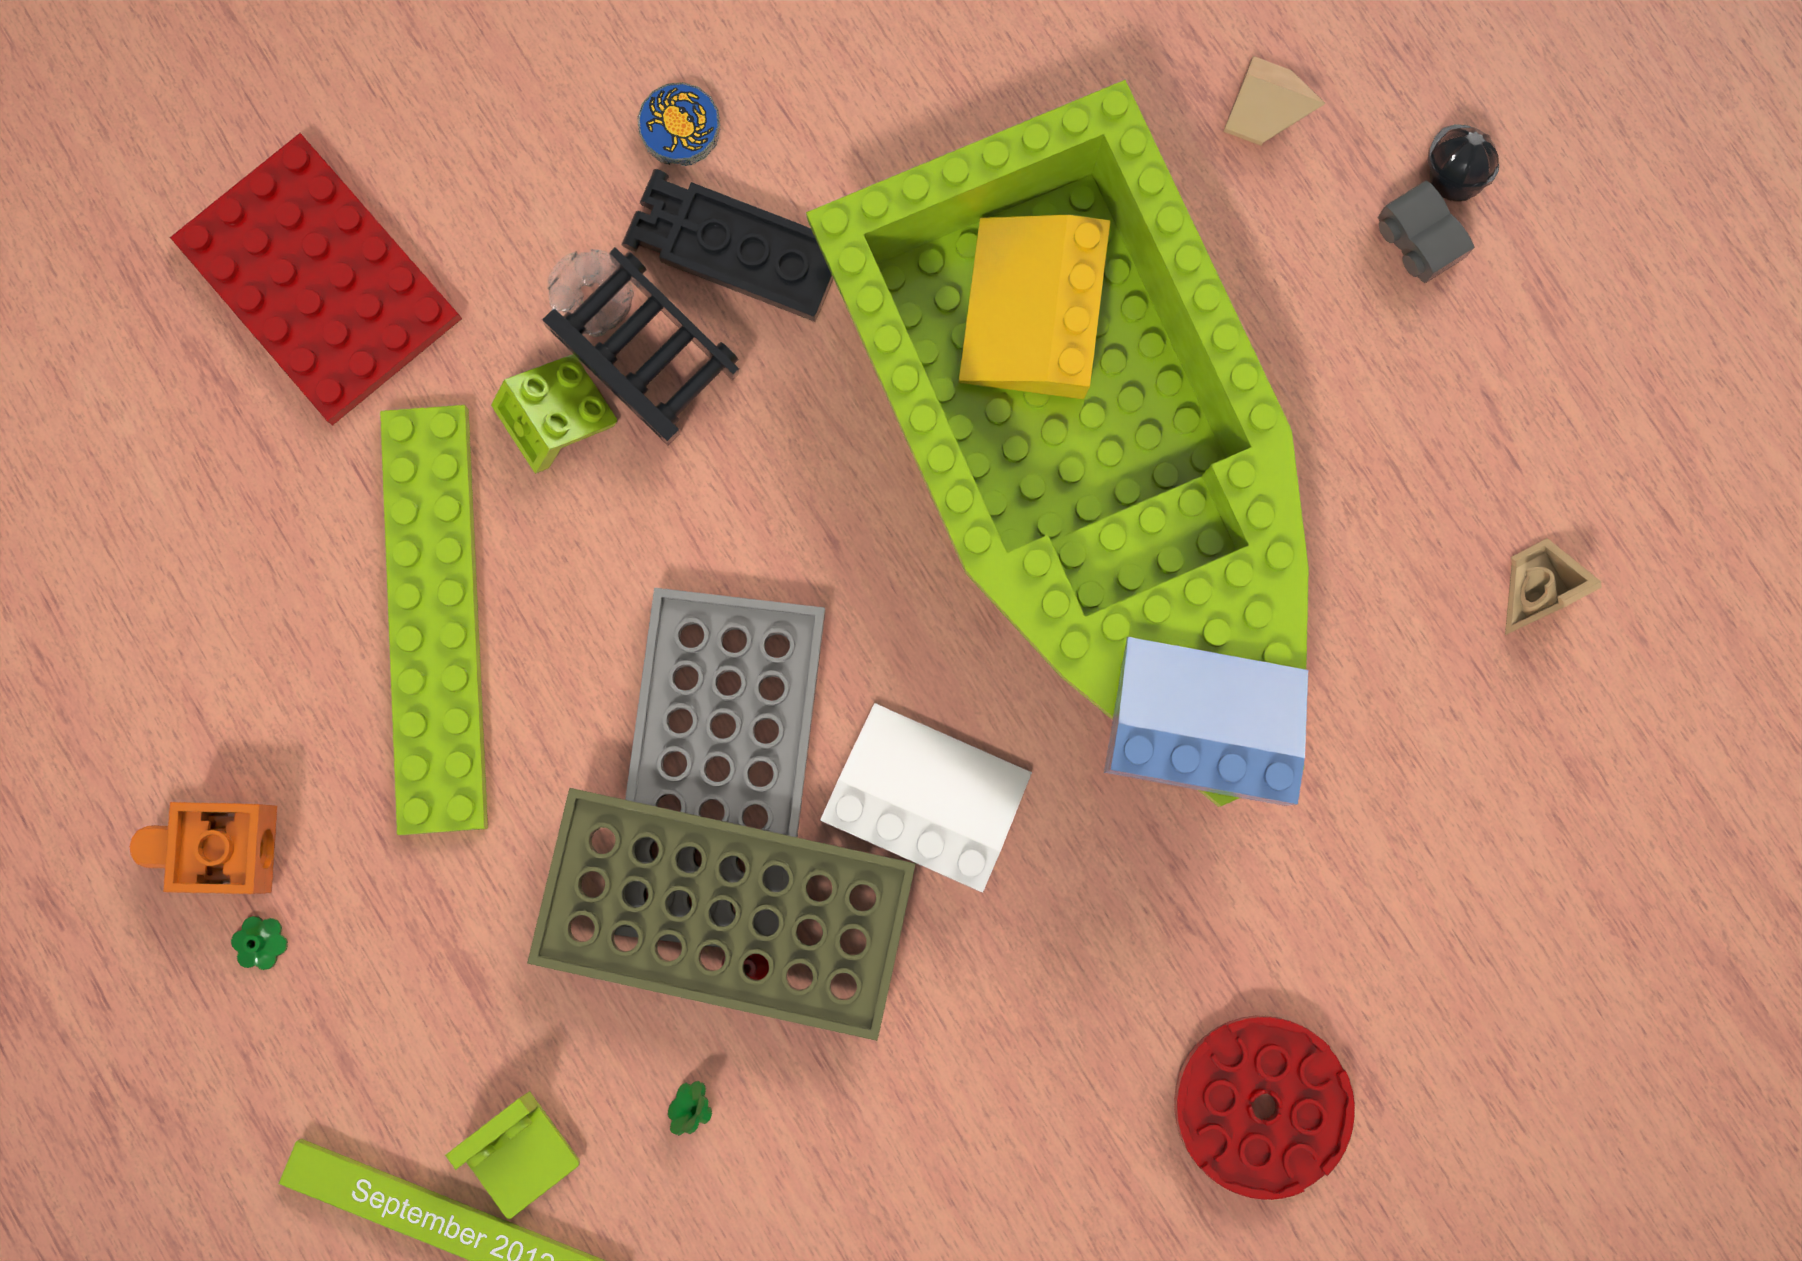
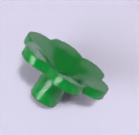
M257 916L248 917L244 920L242 930L234 933L231 939L232 947L238 952L237 961L242 967L251 968L256 966L261 970H267L275 966L277 956L285 953L288 947L287 939L281 935V923L274 918L262 920Z
M695 1081L692 1084L684 1083L679 1087L676 1099L671 1102L668 1108V1117L672 1120L670 1131L678 1136L683 1133L692 1134L697 1130L699 1123L706 1124L711 1119L712 1109L708 1106L709 1101L705 1097L706 1086L704 1083Z

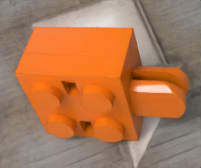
M170 802L168 826L151 825L137 830L130 842V855L134 862L142 867L165 868L163 892L272 893L277 806L265 804ZM228 813H235V816H228ZM223 880L230 881V884H223Z

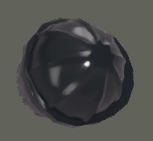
M1459 124L1444 127L1435 136L1429 148L1427 161L1430 167V182L1439 194L1447 200L1467 201L1475 197L1486 186L1492 184L1499 172V155L1490 135L1483 133L1475 127Z

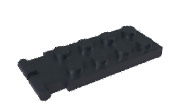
M658 169L653 170L640 200L642 206L652 210L651 214L649 215L641 211L635 212L621 244L623 247L637 252L640 245L660 253L661 263L816 322L833 281V276L811 228L692 182L689 188L685 189L667 182L669 178L667 173Z

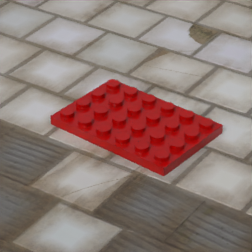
M301 133L296 135L170 237L332 426L462 320L456 310Z

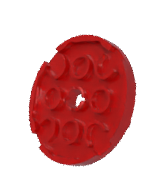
M1248 1016L1220 1025L1205 1035L1195 1045L1187 1056L1178 1076L1174 1097V1111L1179 1135L1187 1152L1208 1177L1220 1186L1238 1195L1261 1200H1274L1305 1192L1304 1189L1317 1182L1324 1175L1328 1176L1342 1159L1351 1139L1355 1118V1102L1346 1070L1343 1069L1338 1058L1323 1039L1309 1029L1289 1020L1272 1016ZM1269 1094L1275 1101L1274 1113L1266 1119H1259L1253 1112L1252 1102L1260 1095Z

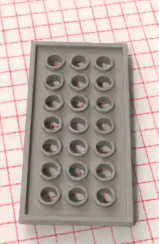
M654 588L625 800L657 807L662 797L675 795L681 802V812L701 816V807L705 802L718 800L725 810L722 821L746 826L743 820L746 809L752 805H761L768 813V821L761 830L798 837L825 608ZM695 624L702 627L704 639L700 645L688 648L681 643L680 635L686 626ZM734 629L743 631L747 636L746 646L737 653L728 652L723 647L725 634ZM776 634L785 636L790 642L789 651L780 658L769 656L765 650L766 641ZM683 667H692L698 672L699 678L696 686L686 691L678 689L675 684L677 671ZM725 672H735L741 678V687L734 695H723L718 690V679ZM778 677L783 681L784 692L780 698L770 701L761 696L760 685L764 679ZM678 709L688 710L693 717L692 726L685 733H675L669 726L671 714ZM728 714L734 718L736 729L730 737L718 738L712 732V722L717 716ZM764 719L775 721L779 727L778 737L768 744L757 741L754 734L757 723ZM672 752H681L687 760L686 770L679 776L671 777L663 768L664 759ZM715 757H723L730 764L728 777L720 782L710 780L706 773L708 762ZM758 762L770 764L774 773L772 781L764 787L754 786L749 779L750 768ZM644 837L637 842L635 855L642 863L647 864L655 860L652 856V846L656 842L654 839ZM686 847L678 855V865L684 872L693 873L700 868L695 861V847ZM737 856L727 857L721 864V874L729 882H738L745 874L738 866ZM774 865L766 870L764 884L769 890L780 892L787 887L789 875L783 867ZM633 881L627 885L624 896L627 903L631 906L640 907L647 901V887L644 883ZM677 890L670 895L667 905L673 915L682 917L691 910L689 894L685 891ZM718 900L711 908V918L717 925L728 926L735 918L732 903L727 900ZM768 909L759 911L754 918L756 931L765 936L774 934L779 927V919L776 913ZM622 925L615 932V935L638 938L637 931L630 925ZM671 934L660 938L663 941L681 943L676 936ZM716 944L706 945V946L720 947V946H718V945H716Z

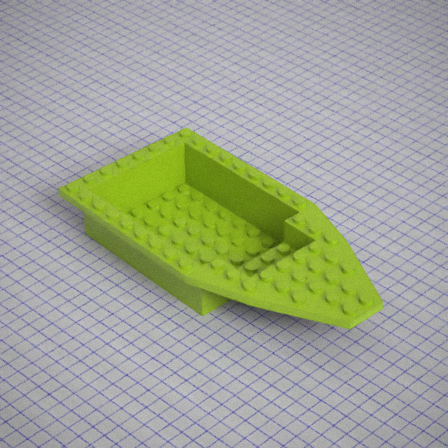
M1126 80L806 212L807 221L965 574L1064 681L1113 720L1127 637L1306 670L1309 567L1292 429ZM1074 215L1110 220L1091 383L1085 398L1077 399L958 383L980 218ZM1198 790L1217 807L1239 799V797Z

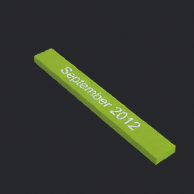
M304 1139L296 1141L278 1183L469 1261H606Z

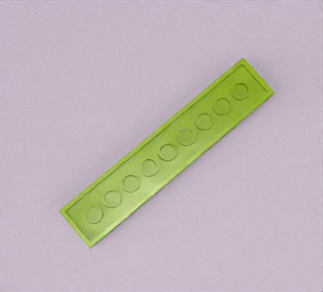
M466 405L380 411L397 835L488 829L469 409Z

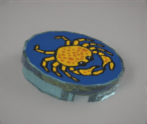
M684 82L666 84L652 91L641 105L637 117L639 135L648 153L658 161L669 165L670 163L681 164V166L693 165L706 158L716 147L720 132L719 111L711 96L701 88Z

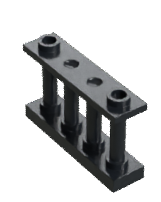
M614 247L609 252L611 262L617 269L572 314L568 311L562 316L553 308L542 321L545 327L669 446L680 435L679 429L675 426L679 421L677 416L721 371L733 381L739 374V368L735 365L739 359L724 343L720 342L716 346L658 290L643 275L647 269L637 257L629 251L623 255ZM631 281L648 299L603 344L598 342L593 346L582 335L587 330L584 326ZM662 311L679 329L634 374L629 372L624 376L613 365L618 360L615 356ZM692 341L710 359L665 404L660 402L655 406L644 395L648 391L646 386Z

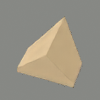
M1253 56L1223 132L1262 146L1265 141L1326 103L1292 70Z
M1548 538L1512 556L1505 635L1558 611L1602 588L1601 581Z

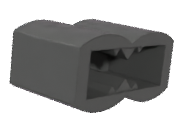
M1427 180L1387 204L1378 216L1379 230L1383 238L1389 243H1394L1402 251V261L1408 273L1413 277H1418L1424 283H1427L1465 259L1475 248L1465 228L1450 214L1442 196Z

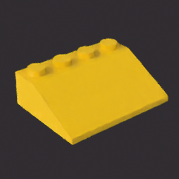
M1074 215L980 218L958 383L1077 399L1085 398L1091 383L1110 220Z

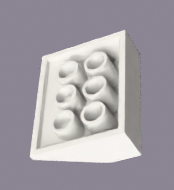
M874 703L820 821L983 893L1032 772Z

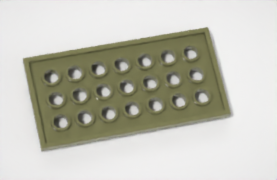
M569 788L527 964L878 1041L916 863ZM600 828H608L615 835V845L606 854L598 853L592 846L593 834ZM644 837L654 839L659 847L656 859L647 864L639 861L635 855V846ZM689 846L698 849L702 855V864L693 873L684 872L678 865L680 851ZM737 856L745 864V874L738 882H729L721 874V864L727 857ZM774 865L783 867L789 875L787 887L780 892H773L764 884L766 870ZM591 871L600 873L605 880L604 891L595 898L587 896L581 887L583 877ZM823 875L831 881L832 893L827 900L815 901L808 895L807 883L813 876ZM633 881L644 883L648 889V899L640 907H633L628 904L624 896L627 885ZM857 885H868L876 894V902L869 910H857L850 902V893ZM677 890L685 891L692 900L691 910L682 917L673 915L667 905L669 896ZM718 900H727L735 908V918L728 926L717 925L711 918V908ZM763 909L773 911L779 919L777 931L769 936L758 933L754 927V918ZM580 915L589 917L595 926L594 934L588 941L577 940L571 932L573 920ZM805 919L816 920L822 927V938L814 945L802 943L797 936L798 925ZM622 925H630L637 931L638 942L631 951L621 950L615 944V932ZM852 928L862 931L866 937L865 949L856 955L846 953L840 944L841 935L846 930ZM667 934L676 936L682 945L679 957L671 961L663 959L657 950L660 938ZM716 944L724 950L725 963L720 969L710 970L702 964L701 952L706 945ZM761 954L768 960L769 972L766 977L755 980L747 976L744 971V962L749 955ZM794 964H805L813 973L812 983L805 989H796L788 982L787 973ZM839 973L850 974L856 981V992L850 998H838L831 990V980Z

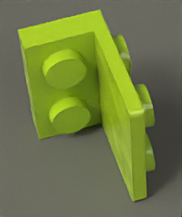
M573 354L504 379L491 404L535 474L549 469L561 448L610 429L617 423L614 413L578 358Z
M530 1091L510 1104L445 1155L455 1170L465 1163L468 1164L507 1219L513 1218L580 1165V1159Z

